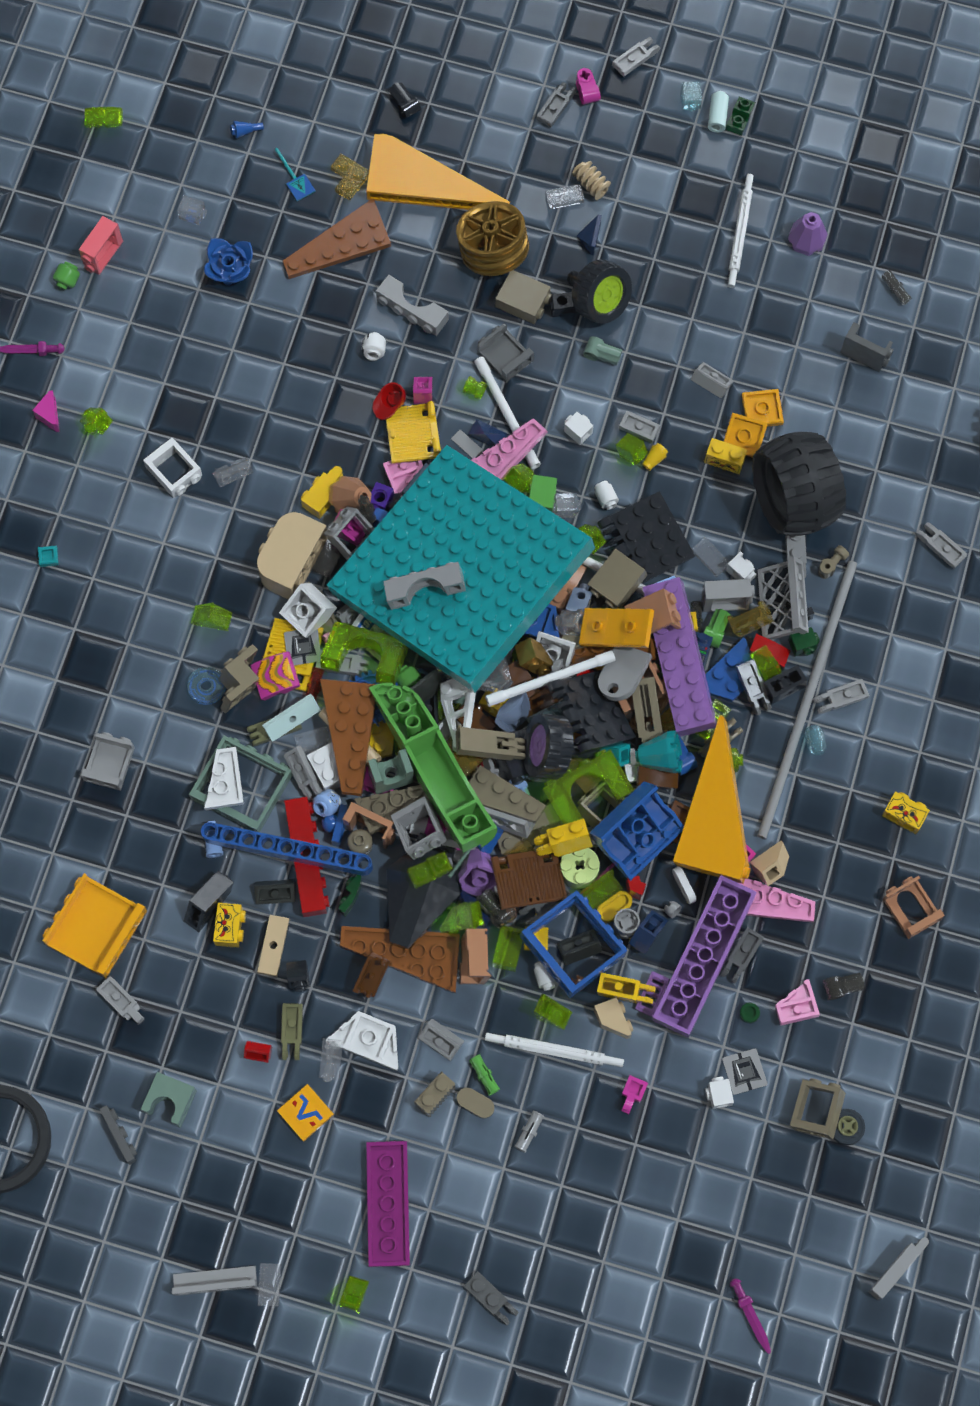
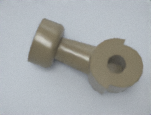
M838 545L834 550L835 555L821 561L818 570L821 578L827 579L833 576L838 562L847 559L849 552L843 546Z

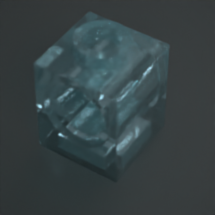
M700 81L682 82L681 99L683 110L694 111L701 109Z

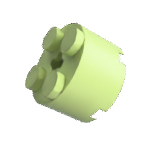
M586 848L562 856L560 868L564 883L573 889H585L595 881L599 874L600 862L593 850ZM576 865H577V866L582 865V866H583V870H582L581 868L577 870V869H576Z

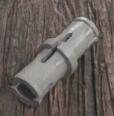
M533 1110L526 1126H523L521 1129L523 1132L514 1146L515 1148L526 1153L533 1137H536V1131L544 1118L542 1114ZM532 1124H534L533 1127H532V1129H531V1131H530V1133H529V1135H528V1137H527V1139H525V1137H526V1135L528 1134V1132H529V1130H530Z

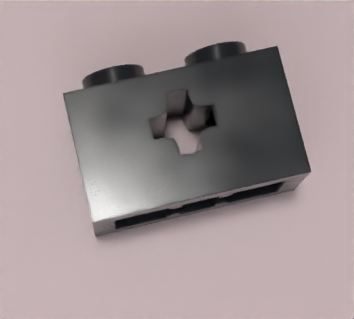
M796 665L766 680L764 686L768 692L767 696L771 705L805 688L807 679L799 665Z

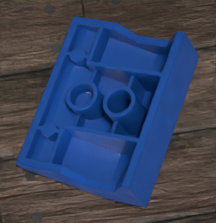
M645 781L589 832L597 846L630 881L668 846L684 828L675 812L664 804L657 794L658 787Z

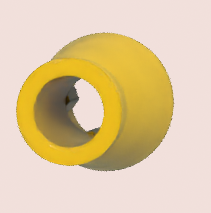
M659 443L652 445L642 465L651 471L653 467L667 457V449Z

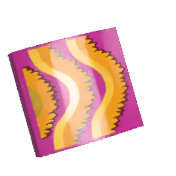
M288 651L270 656L251 665L252 671L259 677L257 688L262 700H267L279 693L286 694L300 687L296 670Z

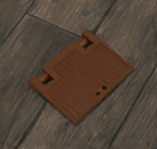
M536 851L509 854L504 857H491L501 910L561 901L567 898L559 858L554 856V853L539 856ZM551 858L552 862L544 863L543 859ZM507 864L508 869H500V865Z

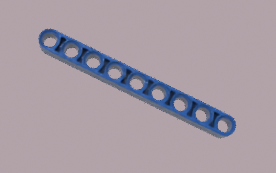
M212 822L205 823L201 828L202 837L207 843L362 876L369 875L373 870L371 858L362 853ZM209 830H216L212 837L206 836ZM228 834H235L234 839L231 841L225 840ZM246 838H254L253 843L250 845L244 844ZM267 841L273 842L272 847L269 849L263 848L264 843ZM286 845L292 846L291 851L288 853L282 852L283 847ZM305 849L311 850L310 855L307 857L301 856L302 851ZM324 853L330 854V858L326 861L320 859ZM343 857L349 858V862L345 865L339 863ZM362 861L369 863L368 867L364 869L359 868L358 865Z

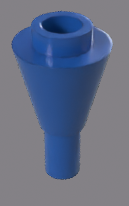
M233 121V125H230L231 135H234L236 139L253 131L264 130L263 123L251 124Z

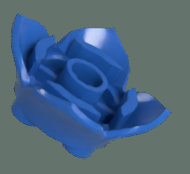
M213 238L210 240L207 247L209 262L204 266L205 274L215 281L223 282L225 285H231L247 278L250 273L249 266L253 257L251 243L238 241L231 245L224 239Z

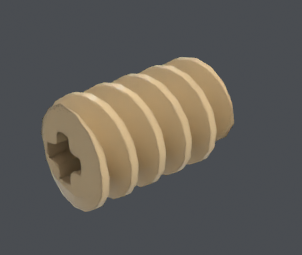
M591 161L581 162L574 168L572 175L576 177L577 181L581 182V185L590 192L595 200H599L606 194L611 182L606 181L604 183L606 177H600L601 171L595 173L597 167H591Z

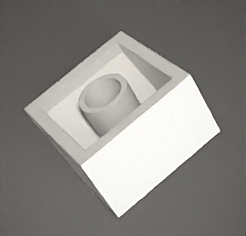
M304 583L298 586L279 613L306 638L325 624L337 607L312 583Z

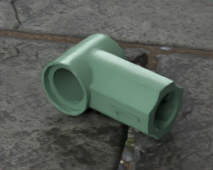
M592 336L587 342L583 355L592 361L599 359L617 366L622 349L605 344L602 339Z

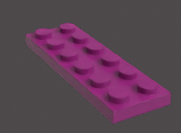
M407 1141L366 1142L369 1267L410 1266Z

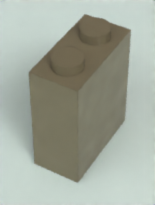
M512 270L495 299V307L535 324L537 319L542 318L545 304L548 305L550 303L551 287Z
M615 548L590 580L588 586L593 596L596 598L602 597L606 600L604 603L611 609H621L647 577V572Z

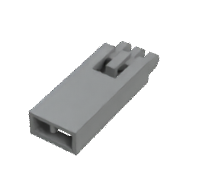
M928 1238L920 1239L915 1245L913 1243L907 1245L868 1292L878 1301L883 1299L929 1244Z

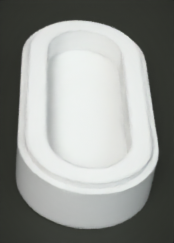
M678 866L672 869L674 878L687 903L696 902L695 893L682 868Z

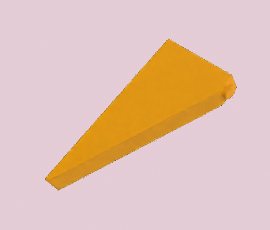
M374 134L366 190L367 200L374 198V201L465 210L490 201L510 204L508 200L399 139L387 134Z
M719 715L673 862L679 867L716 877L722 875L735 882L744 884L745 879H748L750 874L727 721L724 716Z

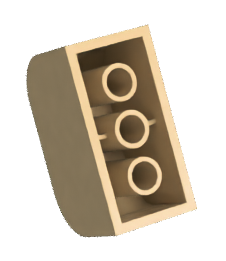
M292 512L282 516L275 527H271L266 543H262L259 548L260 554L257 559L261 582L266 589L289 600L298 586L305 583L328 541V538L324 535L327 531L325 524L301 513Z

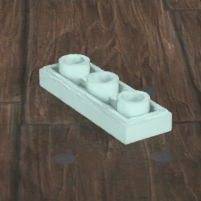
M309 694L262 726L273 742L321 710L314 697Z

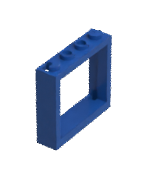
M577 890L524 929L520 935L522 941L569 998L599 977L601 972L604 973L620 961L627 953L623 941L617 939L613 934L612 927L601 920L600 913L596 909H592L588 904V899ZM573 904L615 953L614 956L576 985L534 935Z

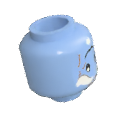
M331 789L322 791L313 799V809L321 817L335 814L339 811L342 804L338 793Z

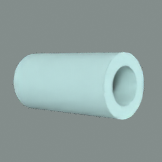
M717 91L711 95L708 129L712 132H723L726 128L729 96L723 91Z

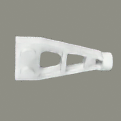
M451 679L440 684V694L453 740V751H456L457 728L455 719L464 716L463 727L471 728L476 692H472L455 679ZM465 696L463 709L455 712L452 705L453 700Z

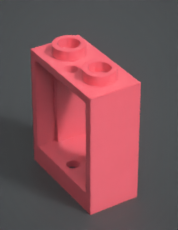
M102 216L79 248L84 268L88 272H95L100 275L122 244L123 240L117 223Z

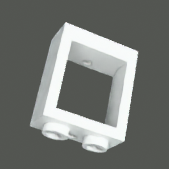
M173 438L169 439L143 460L145 467L173 498L177 495H182L187 487L191 484H196L202 476L200 467ZM177 452L192 470L172 485L157 467Z

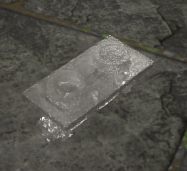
M241 457L231 462L232 466L230 467L225 465L218 469L216 468L213 475L219 487L253 473L249 459Z
M323 1038L319 1078H323L324 1082H331V1079L339 1080L343 1045L341 1040Z

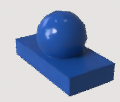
M344 804L340 805L338 817L334 814L325 816L321 822L322 828L326 832L333 833L331 841L332 845L336 847L341 845L345 830L343 817L348 810V806Z

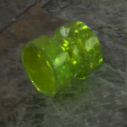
M469 376L463 387V393L467 395L473 394L474 398L480 400L485 393L487 383L483 381L478 382L476 378Z

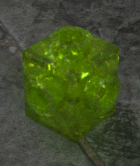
M90 407L83 413V417L79 422L84 425V430L89 434L103 435L113 420L104 409Z
M521 463L513 466L504 480L521 493H529L531 491L533 475L535 474L531 468Z
M584 524L578 528L592 537L595 549L591 554H594L606 543L601 531L596 526Z

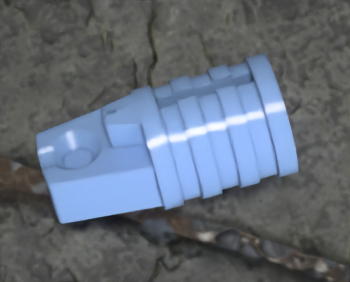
M209 830L206 836L212 837L216 830ZM205 841L207 858L224 855L222 846L212 845Z

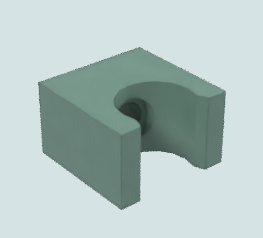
M406 749L398 751V755L395 758L378 763L375 758L368 760V773L376 794L413 783V769ZM394 772L396 775L393 778H388L386 773Z
M157 1072L141 1110L143 1113L151 1116L159 1102L164 1100L172 1101L175 1104V1113L171 1118V1122L174 1126L181 1128L197 1090L189 1084Z

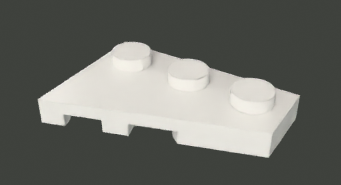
M236 747L216 750L211 782L204 807L205 810L244 804Z

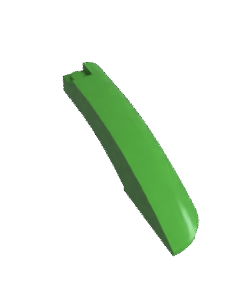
M381 683L369 687L401 750L406 749L414 775L453 840L457 842L463 853L478 845L481 848L487 845L495 837L497 826L468 782L445 741L439 726L419 695L407 686L403 685L401 687L393 685V683Z

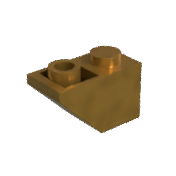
M530 637L515 645L520 666L540 677L552 671L554 662L541 643Z

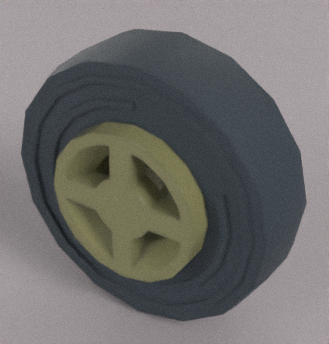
M841 1109L833 1139L839 1144L846 1146L859 1142L866 1128L862 1116L855 1110Z

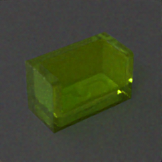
M501 925L492 967L516 972L522 946V939L520 938L522 929Z

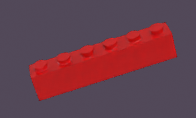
M308 797L284 800L290 839L319 844V839L315 840L314 832H317L316 821L311 819V814H314L313 802H309ZM303 850L301 856H309L311 850ZM294 862L303 917L327 914L326 908L330 907L328 895L324 896L323 889L327 888L325 876L321 877L320 870L323 867Z

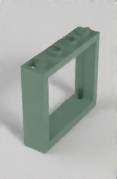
M223 736L189 796L191 800L205 807L208 795L202 792L212 776L216 750L236 747L238 754L277 773L283 778L258 821L230 807L211 810L248 830L260 832L293 776L292 771L285 763L281 762L278 764L273 761L274 759L268 754L264 753L261 755L256 752L257 750L254 747L240 744L237 738Z

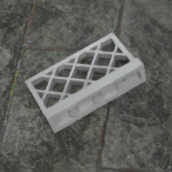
M796 557L787 558L788 561L758 569L762 636L770 640L795 633H809L804 565ZM788 567L786 576L784 578L779 576L783 568ZM773 573L768 583L764 581V574ZM778 577L782 580V582L777 587V589H775L771 585ZM787 583L789 591L784 596L780 592ZM771 588L775 592L768 601L765 594ZM780 595L783 597V600L776 607L772 603ZM788 601L791 604V608L785 613L782 611V608ZM772 606L776 610L769 618L767 617V611ZM781 612L785 616L778 625L774 620ZM790 619L792 621V628L785 630L783 626ZM773 623L777 628L773 634L768 635V629Z

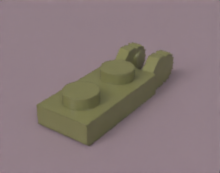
M283 1003L282 1060H287L288 1044L295 1045L294 1058L295 1060H300L303 1004Z

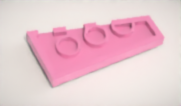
M533 418L513 431V434L503 438L498 444L488 448L483 454L473 458L471 461L503 480L547 434V430Z
M745 879L744 884L739 883L757 892L747 916L814 922L815 901L781 891V889L764 885L756 880Z

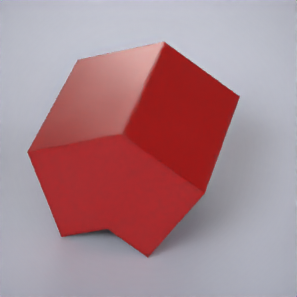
M640 876L634 877L631 881L627 878L626 886L628 893L631 897L641 900L646 884L641 882Z
M247 1041L244 1049V1058L268 1063L273 1047L268 1044Z

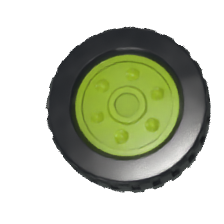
M601 259L592 261L579 273L571 271L567 276V282L573 285V306L581 316L600 324L610 323L617 319L628 306L632 294L631 278L624 268L613 262Z

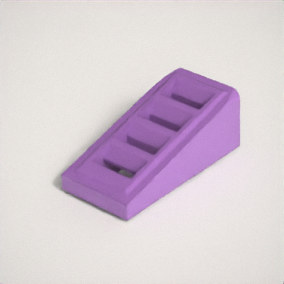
M652 971L646 985L656 987V990L660 991V993L657 994L643 990L641 996L645 997L647 994L657 1000L650 1004L653 1006V1009L641 1005L642 1002H638L635 1010L653 1017L670 979ZM654 979L662 983L663 986H659L653 983L652 980Z

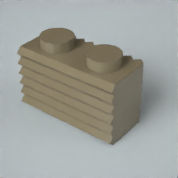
M441 1071L414 1101L415 1105L424 1114L431 1117V1114L437 1111L436 1108H439V1105L445 1102L444 1099H447V1096L453 1093L452 1090H455V1083Z

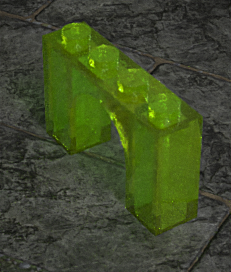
M335 621L321 654V668L339 672L346 655L356 648H370L381 657L376 670V682L393 683L395 685L408 653V647L393 636Z
M605 749L595 754L596 758L591 761L586 759L578 764L579 768L574 771L571 768L568 769L560 779L556 781L549 780L544 783L545 787L542 791L562 825L583 819L571 798V787L582 776L595 775L601 778L607 784L616 801L634 791L611 749L607 752Z

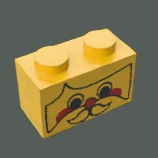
M712 438L704 463L740 474L747 449Z
M895 791L882 816L917 834L930 810L927 809L925 804L909 799V796L905 793Z
M218 903L213 939L215 946L239 947V942H243L244 930H241L242 922L245 923L246 911H243L241 904Z

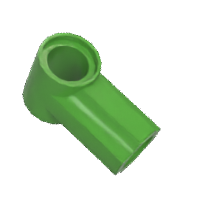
M716 609L709 626H706L704 631L705 634L713 637L711 646L719 648L725 634L724 630L731 616L726 610Z

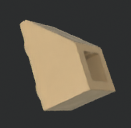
M780 841L752 860L750 864L756 877L769 886L784 876L789 854L784 843Z
M616 997L594 1006V1012L602 1029L625 1039L631 1038L633 1027L630 1020L626 1021L623 1013H626L622 1001L618 1002Z

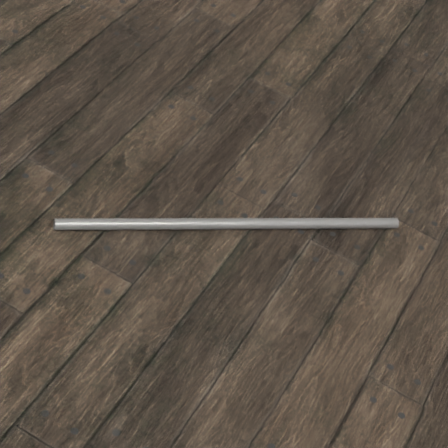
M848 561L757 837L761 839L767 838L857 567V563L854 561Z

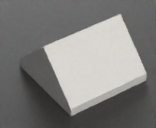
M539 631L536 641L542 644L552 661L563 659L564 668L569 667L575 652L576 643Z

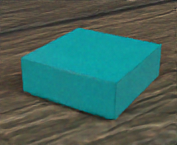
M57 545L38 547L40 567L59 565Z

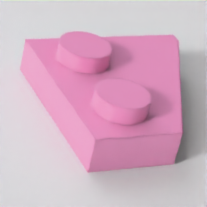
M421 460L393 464L391 461L383 463L391 488L394 489V494L402 493L404 488L423 467Z
M809 979L805 980L796 990L794 989L785 999H782L775 1005L780 1026L816 1018L820 1015Z

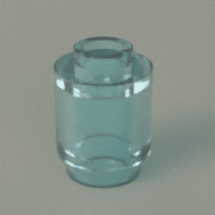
M815 725L806 728L805 739L809 753L813 755L825 753L828 747L824 731L821 727Z

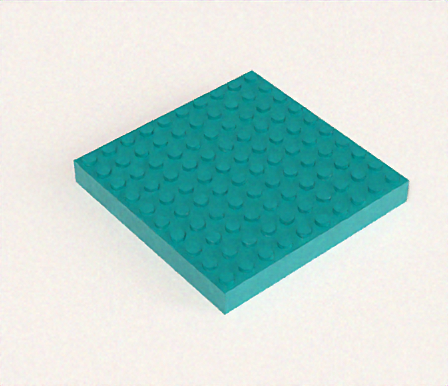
M446 445L330 580L327 587L337 599L475 693L595 549L592 537ZM450 562L459 563L463 572L466 591L447 595L441 588L435 586L424 587L415 593L410 605L391 610L387 602L383 581L389 580L392 577H402L411 572L425 571L431 567L437 568Z

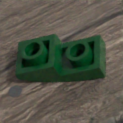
M739 96L725 130L742 136L756 102Z
M361 875L352 876L346 883V893L349 896H344L339 902V912L345 917L351 911L359 896L362 885Z

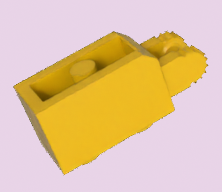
M335 466L328 474L323 472L321 476H317L312 483L313 486L301 496L302 507L319 519L331 506L329 502L330 486L343 476L342 468Z
M584 818L547 829L546 834L533 839L534 844L540 846L536 849L539 856L554 853V856L560 857L593 847Z
M601 972L597 994L609 998L617 997L618 1000L632 1003L653 1004V999L639 996L640 990L655 992L656 987L641 984L640 981Z

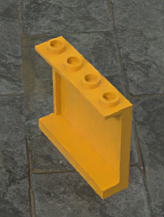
M84 873L82 877H78L73 892L66 896L64 900L65 905L62 910L56 912L53 918L54 923L45 930L42 941L57 952L107 978L147 910L145 906L130 901L89 878Z

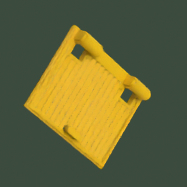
M428 401L427 404L401 406L391 418L386 420L392 464L435 459L441 452L433 401ZM428 410V416H423L422 411ZM433 446V452H428L427 447Z
M274 619L263 659L286 652L284 632L297 630L287 620ZM322 627L318 628L320 645L322 642V635L324 631V628ZM314 662L294 665L296 674L303 675L302 683H300V687L296 688V690L306 692L308 689Z

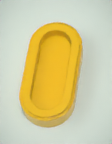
M619 891L604 901L597 909L601 915V920L604 923H610L614 920L618 911L625 908L630 909L632 897L626 891Z

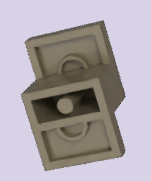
M253 644L248 648L246 646L237 653L239 656L234 660L230 658L223 665L224 668L220 671L222 674L219 680L228 689L220 707L224 713H227L250 694L259 680V677L248 666L252 663L258 651Z

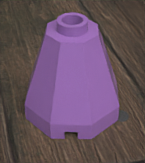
M810 212L793 223L788 240L792 243L794 251L810 256L816 251H822L828 234L819 215Z
M476 846L475 850H471L464 859L458 876L464 892L480 896L485 891H487V894L493 893L496 882L490 854L481 852Z

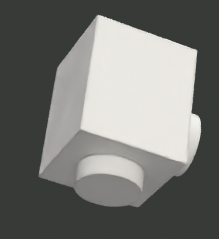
M576 412L565 420L564 432L581 445L593 433V425L585 415Z
M723 1077L711 1079L712 1082H709L708 1088H705L707 1101L711 1100L712 1109L732 1106L734 1101L729 1079L724 1080Z

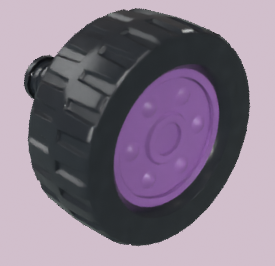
M537 714L532 718L527 727L524 737L525 744L523 745L525 746L523 753H525L526 758L523 761L527 773L534 778L557 780L566 773L572 757L593 760L597 755V750L580 754L577 748L580 744H575L572 726L564 716Z

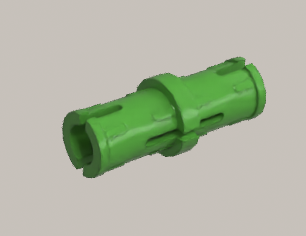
M479 1054L470 1059L469 1062L478 1075L477 1079L482 1082L488 1095L491 1096L498 1092L500 1088L491 1075V1069L487 1068L481 1055Z

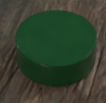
M746 1003L740 1009V1018L745 1023H754L760 1016V1009L754 1003Z

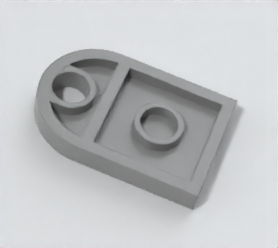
M614 647L612 651L615 661L606 664L598 678V686L603 696L612 701H621L630 697L635 692L652 659L650 653L635 648ZM612 687L619 688L616 693H609Z

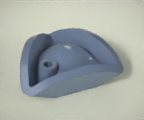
M527 693L510 698L499 709L495 723L505 732L515 731L527 719L530 711V701Z

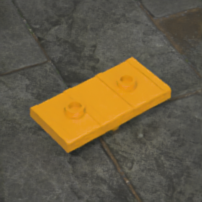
M585 608L579 645L586 647L649 648L654 610Z

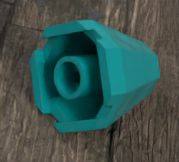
M676 730L668 731L639 745L638 750L635 751L636 762H639L642 767L670 773H680L683 766L682 760H679L680 755H682V749Z

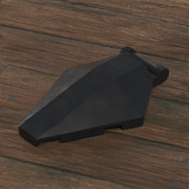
M420 832L417 842L427 837L426 834ZM441 844L437 848L447 851V856L430 850L415 860L406 853L387 868L389 939L391 944L409 949L418 938H421L431 928L443 912L461 897L455 872L451 878L448 877L454 868L452 860L457 848Z

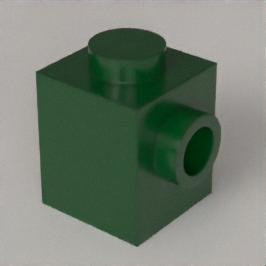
M812 627L808 628L809 633H795L789 636L788 641L794 657L802 654L804 656L811 655L817 649L820 641L818 634L813 632Z

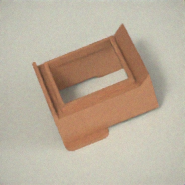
M466 928L465 933L461 937L462 963L459 964L460 984H485L491 977L487 972L488 944L487 934L485 933L488 929Z

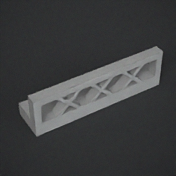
M484 806L495 825L506 832L528 838L535 825L533 822Z
M256 1266L173 1274L174 1288H172V1294L174 1296L257 1288Z

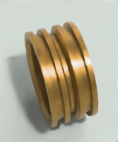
M500 201L478 204L466 211L457 224L456 234L463 262L470 270L477 274L497 276L508 273L521 265L528 255L529 240L525 220L522 213L511 204Z

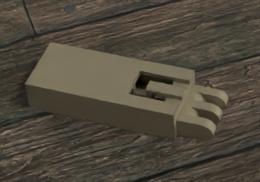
M654 677L643 678L632 694L638 738H641L642 744L663 734ZM652 716L654 729L651 727V722H646L647 730H645L644 717Z
M459 727L456 730V754L502 760L526 758L525 753H520L525 751V746H521L525 744V739L515 738V733ZM497 744H500L501 748L506 746L507 749H499L497 748Z

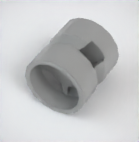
M629 908L618 911L613 923V930L616 936L621 939L632 938L640 923L639 915Z

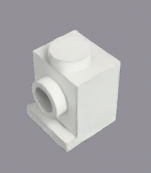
M740 551L728 563L726 571L736 580L750 579L751 582L757 575L754 572L755 568L748 559L742 558L743 553Z

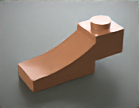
M581 565L549 603L556 606L557 613L563 615L573 588L579 586L587 567Z

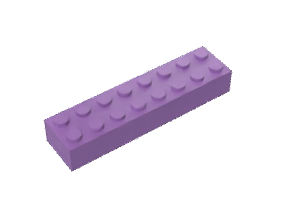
M680 577L644 586L643 592L646 597L664 588L673 593L677 600L676 608L681 616V628L676 629L669 625L654 632L653 635L675 729L678 735L682 737L716 728L717 721L684 583Z
M720 875L652 1021L689 1038L756 897V891Z

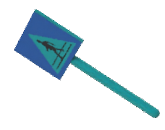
M275 148L276 153L294 179L286 183L295 199L299 201L316 192L305 174L296 178L279 149Z

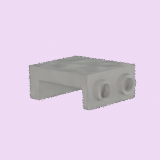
M106 732L101 734L95 733L96 741L87 768H83L81 776L86 782L121 791L135 747L128 738H114L113 735Z

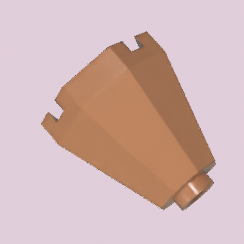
M341 476L337 482L330 486L329 502L335 507L334 510L337 513L340 509L343 510L347 506L360 511L371 502V492L359 478Z

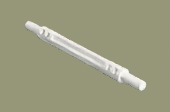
M752 174L746 175L745 187L742 190L729 265V288L735 287L737 273L740 270L753 193L751 188L754 176Z
M486 1033L485 1041L504 1044L505 1047L598 1065L609 1064L623 1067L624 1059L605 1056V1053L507 1034L502 1036Z

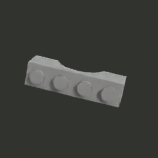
M390 275L385 278L376 290L377 300L380 304L389 306L396 314H402L412 324H418L429 334L432 333L437 336L449 320V312L434 302L423 307L408 303L403 296L404 284Z
M450 562L437 568L431 567L425 571L411 572L402 577H392L389 580L383 581L387 602L391 610L410 605L415 593L424 587L435 586L441 588L447 595L466 591L463 572L458 562Z

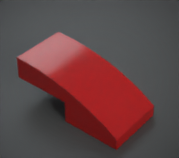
M756 634L749 653L764 658L767 663L784 669L790 650L766 637Z

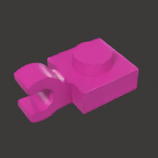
M629 1075L622 1095L627 1097L622 1112L629 1114L634 1101L641 1102L648 1085L647 1082Z

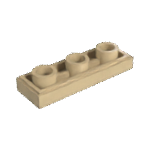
M270 915L257 971L258 974L278 976L290 921L289 918ZM272 944H277L275 949L270 948Z

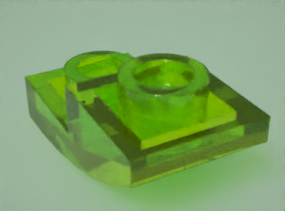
M121 107L85 108L84 126L87 128L122 126L123 109Z
M445 852L427 858L423 863L408 868L407 873L414 887L418 888L453 870Z

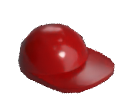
M391 382L380 390L373 402V411L377 418L387 420L395 414L406 400L404 388L398 383Z

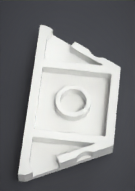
M358 1011L348 1022H345L334 1034L326 1039V1042L398 1071L396 1026Z

